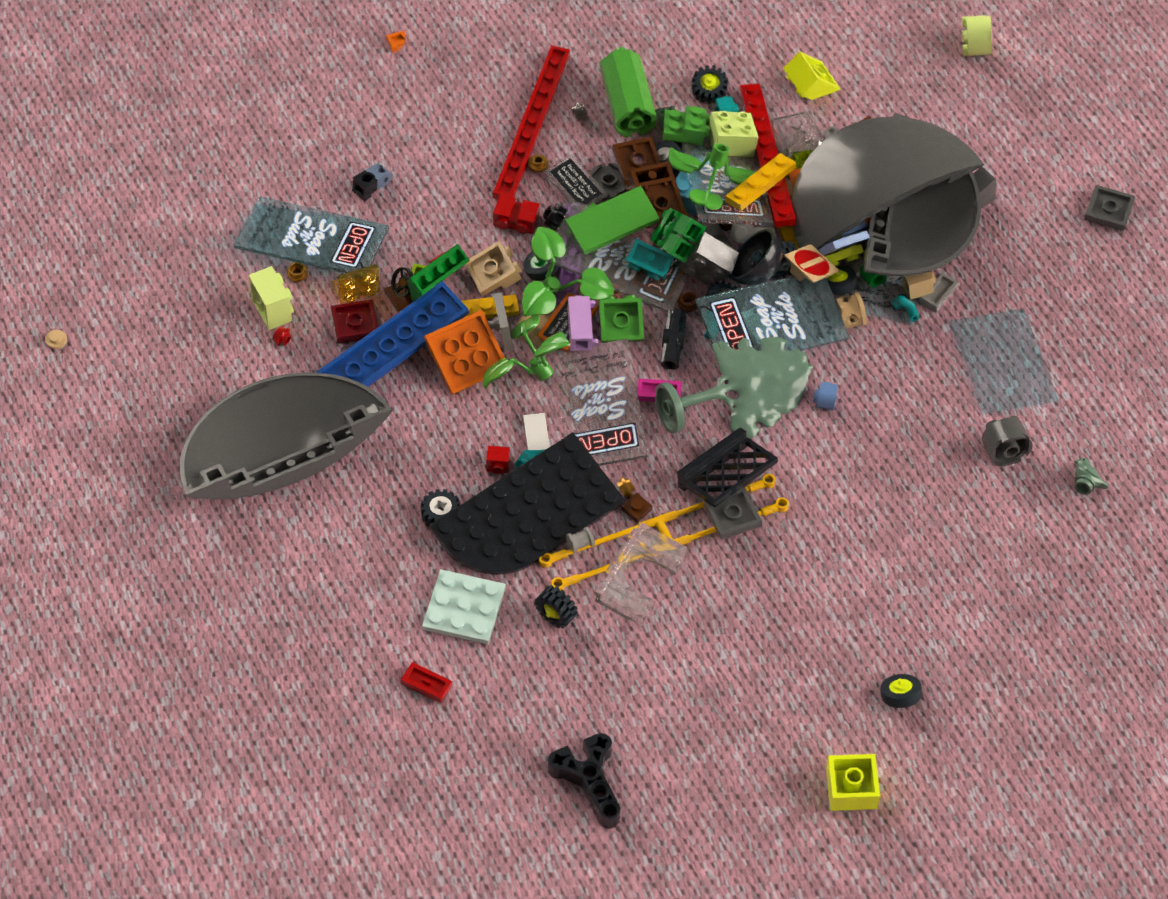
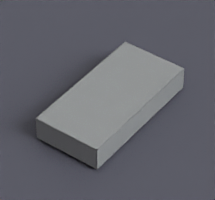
M941 272L936 278L934 293L921 296L919 303L937 312L959 286V282Z

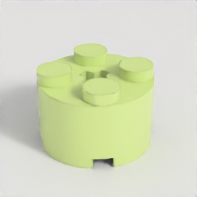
M986 15L963 16L962 28H966V30H962V42L967 43L963 45V56L992 54L991 17Z

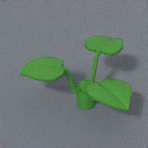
M714 144L712 152H708L703 162L693 156L678 152L672 147L668 154L671 166L685 173H693L694 170L700 171L708 161L710 162L713 172L707 191L693 189L689 192V199L693 203L705 206L711 210H718L723 204V200L719 195L710 193L717 169H721L724 166L725 176H729V180L738 185L757 171L728 167L730 149L723 144Z
M538 227L531 241L532 251L540 260L548 261L551 259V264L545 276L546 280L543 283L533 281L526 286L522 297L524 316L547 315L551 313L556 306L555 294L557 291L561 292L563 289L578 283L581 284L580 293L583 296H590V300H602L614 294V288L608 276L598 268H588L582 273V279H577L561 286L559 280L556 277H552L551 274L555 265V258H561L565 254V243L561 236L552 229L546 227Z
M532 315L527 320L520 322L511 330L510 335L511 339L524 336L535 356L529 362L530 368L514 358L508 359L505 357L487 369L483 377L484 388L486 389L490 383L506 374L514 364L528 371L530 375L534 373L540 381L548 379L554 370L546 361L544 355L570 346L563 332L553 334L544 340L541 347L536 350L527 332L533 330L538 325L540 317Z

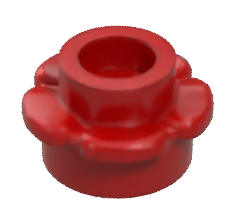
M281 326L275 331L272 340L276 342L277 346L281 344L285 346L291 340L290 329H285Z

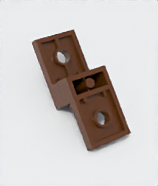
M652 137L613 144L612 150L626 192L641 186L660 218V222L647 228L659 226L662 222L661 216L663 212L669 210V208L687 216L669 161L660 162ZM633 157H640L643 163H635ZM656 201H664L666 207L661 208L657 206Z

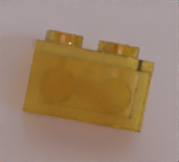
M377 264L339 275L336 280L331 281L340 304L345 302L351 303L358 298L370 297L380 292L379 268Z

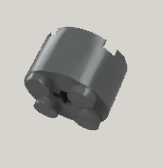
M1011 416L998 421H989L982 435V442L993 463L996 462L1001 467L1019 463L1022 461L1020 457L1025 453L1028 456L1032 450V442L1023 423L1017 416Z

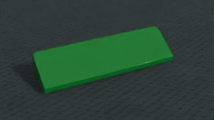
M458 244L407 279L413 302L470 261Z

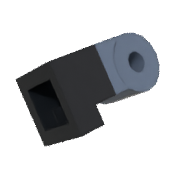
M375 164L353 177L352 191L363 201H366L371 197L372 193L380 189V187L383 188L391 181L392 173L381 164Z

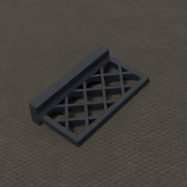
M740 427L677 471L678 488L684 492L689 489L715 508L778 463V457L749 439L747 432ZM747 446L753 450V452L741 451L744 450ZM753 458V463H740V459ZM756 458H766L768 461L756 463ZM730 459H738V463L725 462ZM740 469H753L750 474H740ZM714 470H722V474L709 475ZM737 470V474H724V471ZM737 480V483L734 485H724V481ZM699 481H706V486H696L694 484ZM709 481H722V485L709 486ZM708 492H721V494L714 499Z

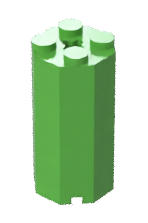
M618 47L600 61L601 76L615 129L618 134L624 137H631L632 133L646 135L656 127V113L641 57L630 49Z

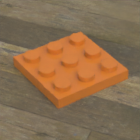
M482 310L424 336L425 342L451 395L483 381L487 369L495 362L505 358Z

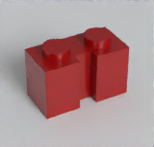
M499 195L493 212V225L500 229L517 230L522 234H533L540 216V203L527 200L521 203L517 202L516 198Z

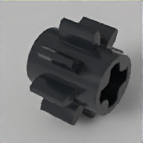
M558 203L555 204V207L552 205L548 206L543 214V218L546 220L544 224L555 231L557 227L560 229L565 227V219L569 218L566 214L568 210Z

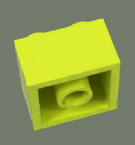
M875 754L828 755L826 777L830 811L877 809L880 800V789Z

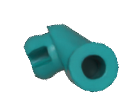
M899 295L896 299L892 300L894 308L899 310L903 307L906 310L911 322H915L920 318L915 304L903 295Z

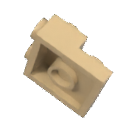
M500 240L471 257L470 261L465 264L482 296L487 295L500 286L506 289L522 279L519 274L522 272L520 265L517 261L513 262L511 259L514 257L512 250L508 245L504 247Z

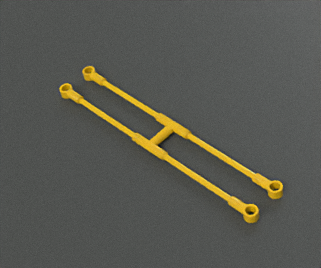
M769 473L765 474L761 480L747 484L745 488L747 492H753L762 488H772L775 485V476ZM770 479L772 482L768 483L765 480ZM781 497L776 500V503L765 506L757 512L759 516H766L778 511L785 512L788 510L789 502L786 498ZM704 502L678 511L673 510L639 522L636 526L596 539L593 546L655 526L660 532L664 543L653 546L650 550L580 575L575 574L563 579L555 577L551 581V585L555 588L557 586L554 584L560 583L559 590L561 591L565 587L580 582L582 579L652 554L657 555L691 543V540L717 531L715 527H711L692 535L687 534L673 539L665 523L677 519L678 516L703 508ZM783 503V504H785L786 506H783V507H782V506H779L778 504ZM587 545V546H585V547H582V548L578 549L577 552L582 551V550H585V549L590 548V547H593V546ZM563 549L552 554L546 553L539 558V564L545 568L549 567L553 562L567 558L573 552L571 549ZM547 558L549 561L544 562L542 559Z

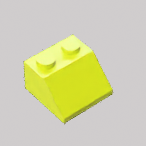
M800 51L783 67L787 73V79L796 86V92L802 98L806 97L813 100L840 90V87L822 61Z

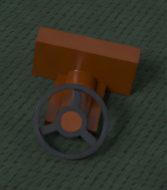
M406 267L396 269L392 275L391 286L384 288L385 294L398 313L413 303L407 280L413 276V273ZM400 272L401 277L399 278V282L396 283L397 275Z

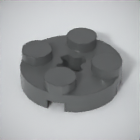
M609 163V166H602L600 164L591 170L589 180L602 193L598 196L599 198L610 200L626 192L617 164ZM610 179L613 180L612 183H606V182H605V180H606V181H609Z

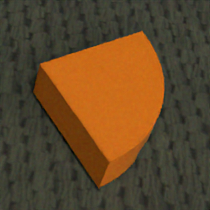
M404 30L386 35V41L392 53L403 47L405 43Z

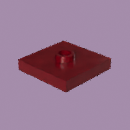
M373 299L331 306L338 344L359 341L378 328Z

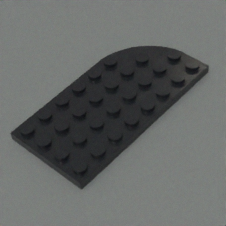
M572 432L430 524L429 529L446 552L461 565L485 574H509L531 566L541 556L551 553L566 543V534H575L583 531L584 527H590L622 506L626 500Z

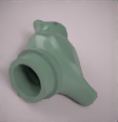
M1081 458L1074 461L1077 467L1074 487L1077 492L1088 495L1095 487L1108 488L1109 483L1101 479L1097 470L1091 466L1088 459Z

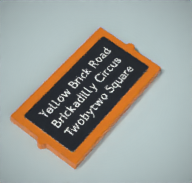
M570 292L566 294L537 336L540 340L544 341L557 332H563L570 343L567 310L568 297L576 295ZM596 305L594 308H591V319L599 309V306ZM566 346L560 349L568 353L570 350V346Z

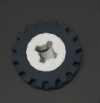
M436 489L435 493L430 491L429 496L425 495L421 502V516L423 522L425 521V525L427 527L430 526V524L460 506L457 495L454 496V493L451 491L447 493L446 489H443V492Z

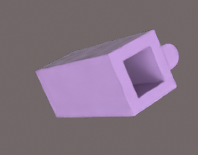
M577 295L568 297L570 351H592V347L599 345L598 339H593L591 308L596 306V302L590 300V296Z

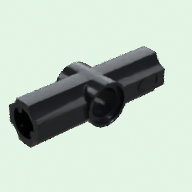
M681 308L668 310L666 329L664 328L663 351L661 355V366L665 369L674 370L679 368L681 350H683L685 340L684 328L686 323V312Z

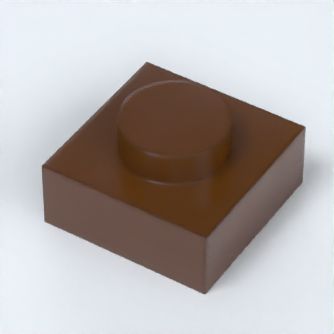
M638 493L634 494L621 506V510L637 523L653 508Z

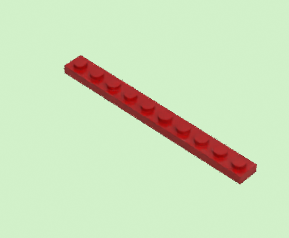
M551 45L496 183L493 198L498 199L499 195L515 198L528 160L531 157L569 59L570 49Z
M760 83L740 85L744 110L746 113H751L758 134L755 152L759 168H762L779 155ZM784 177L766 191L775 227L796 225V218Z

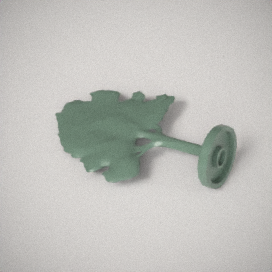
M744 337L737 344L739 350L729 347L728 342L720 340L719 343L714 342L712 344V350L715 352L719 370L723 375L719 378L717 385L712 389L680 398L672 384L668 382L658 384L655 389L658 414L667 431L674 434L682 431L684 428L685 415L683 408L712 399H721L728 404L733 412L730 424L732 431L741 427L747 432L748 438H753L760 431V428L755 425L756 422L762 423L767 428L773 427L777 420L781 418V414H788L798 406L803 393L806 391L805 386L813 365L808 364L806 353L798 349L793 351L784 350L787 340L780 337L762 338L760 340V350L749 347V340ZM728 380V384H723V382ZM735 390L738 392L739 397L731 399L725 393Z

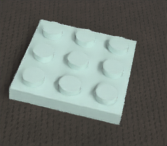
M440 569L423 621L422 630L489 644L506 584Z

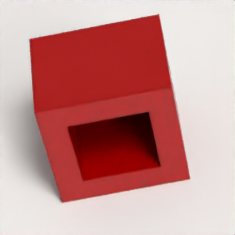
M488 446L486 471L493 474L508 473L510 447Z

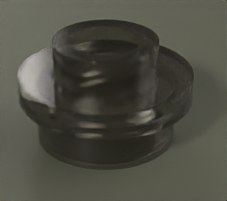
M574 103L575 105L571 109L577 121H585V116L588 115L584 104Z

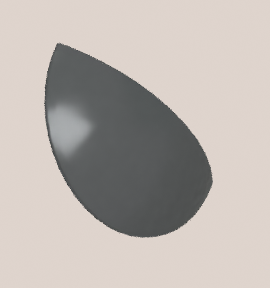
M895 112L893 114L895 117H907ZM971 172L950 184L944 180L933 187L929 185L870 216L866 230L870 238L865 240L864 271L889 276L918 275L941 268L957 258L972 241L981 216L980 193L973 173Z
M895 116L877 117L846 126L830 135L818 145L803 164L796 179L791 203L796 218V225L792 226L799 249L811 244L818 250L835 240L841 239L845 232L861 225V221L921 189L929 185L933 187L944 180L950 184L984 166L977 154L957 136L939 126L922 120Z
M312 372L290 373L251 383L229 394L211 407L189 433L180 459V476L187 497L231 499L258 495L299 482L325 469L355 449L387 419L392 409L380 395L369 387L352 379L333 374Z

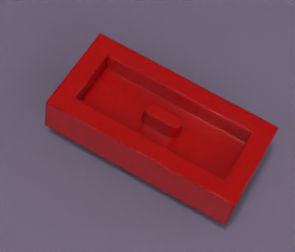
M414 662L410 664L400 679L402 685L439 703H442L452 687L451 680Z

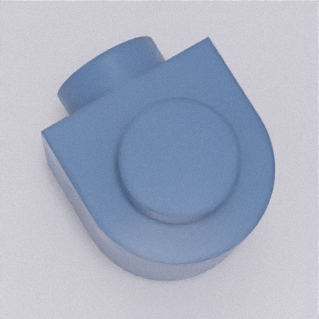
M821 382L820 389L815 390L813 402L817 403V408L834 410L838 385L830 382Z

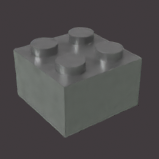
M704 232L697 244L693 241L689 242L695 248L687 261L684 263L679 260L676 266L683 270L685 274L691 275L700 280L702 284L710 286L711 283L721 281L732 273L739 252Z

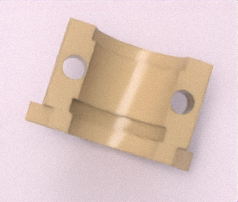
M859 292L835 298L836 307H839L844 329L861 326L862 324L867 325L865 307Z

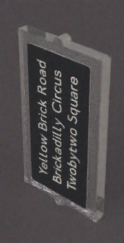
M572 154L561 161H557L554 166L544 171L545 175L579 213L583 212L592 203L596 204L608 196Z

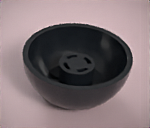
M760 230L737 250L739 255L729 277L737 283L752 286L766 282L777 273L782 262L783 251L781 242L773 230Z

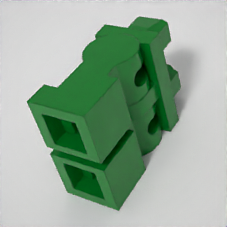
M669 208V210L663 212L661 216L662 222L659 227L654 228L651 232V241L685 263L695 246L688 243V240L697 244L707 227Z

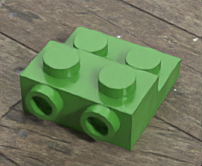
M686 106L685 112L665 109L662 139L703 145L704 138H708L710 114H706V109L697 106Z
M628 295L624 299H615L614 296H608L606 299L599 300L601 343L644 341L642 298Z

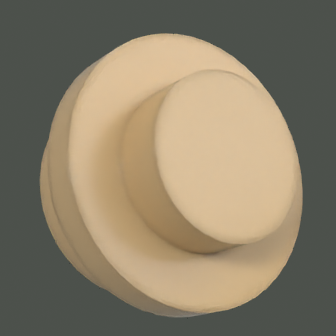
M53 330L46 335L45 341L48 347L60 349L67 343V336L61 330Z

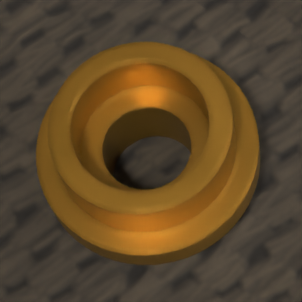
M539 154L533 155L528 160L529 168L536 173L545 171L549 165L548 159Z
M293 262L287 269V276L291 281L300 282L307 278L308 269L301 262Z
M621 477V480L616 482L625 498L629 495L632 497V491L636 490L629 478L625 480L624 477Z

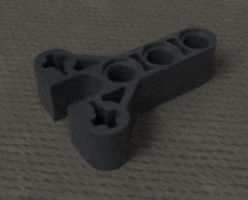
M599 733L583 739V751L587 757L585 761L576 760L569 746L550 753L548 757L549 775L554 779L563 778L582 787L599 823L608 829L616 827L620 822L621 808L603 774L605 761L611 757V738L607 734ZM586 774H592V775H594V777L589 778V777H586L585 775H586ZM602 793L604 794V796L597 797L595 796V794ZM606 813H613L614 816L609 817V816H606L605 814H606Z

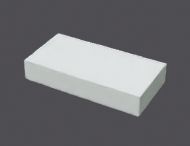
M545 413L523 415L527 449H548L550 444Z

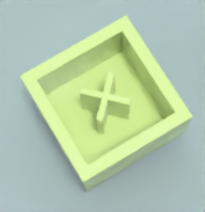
M711 111L708 136L712 149L714 144H723L730 149L728 156L754 157L758 134L751 113Z
M272 266L250 274L251 299L268 330L291 322V313L294 312L290 302L292 295L289 288H284L281 274L276 273Z

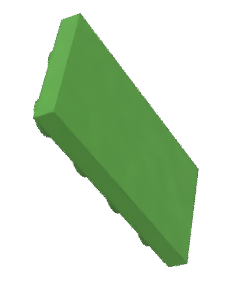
M641 186L565 219L568 228L584 255L660 222L657 212Z

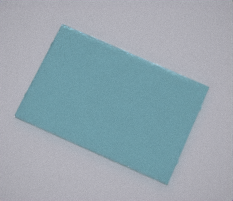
M1024 309L951 320L984 414L1058 401Z

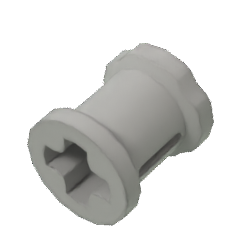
M588 526L584 527L583 531L575 534H566L567 543L573 553L587 545H595L593 534Z

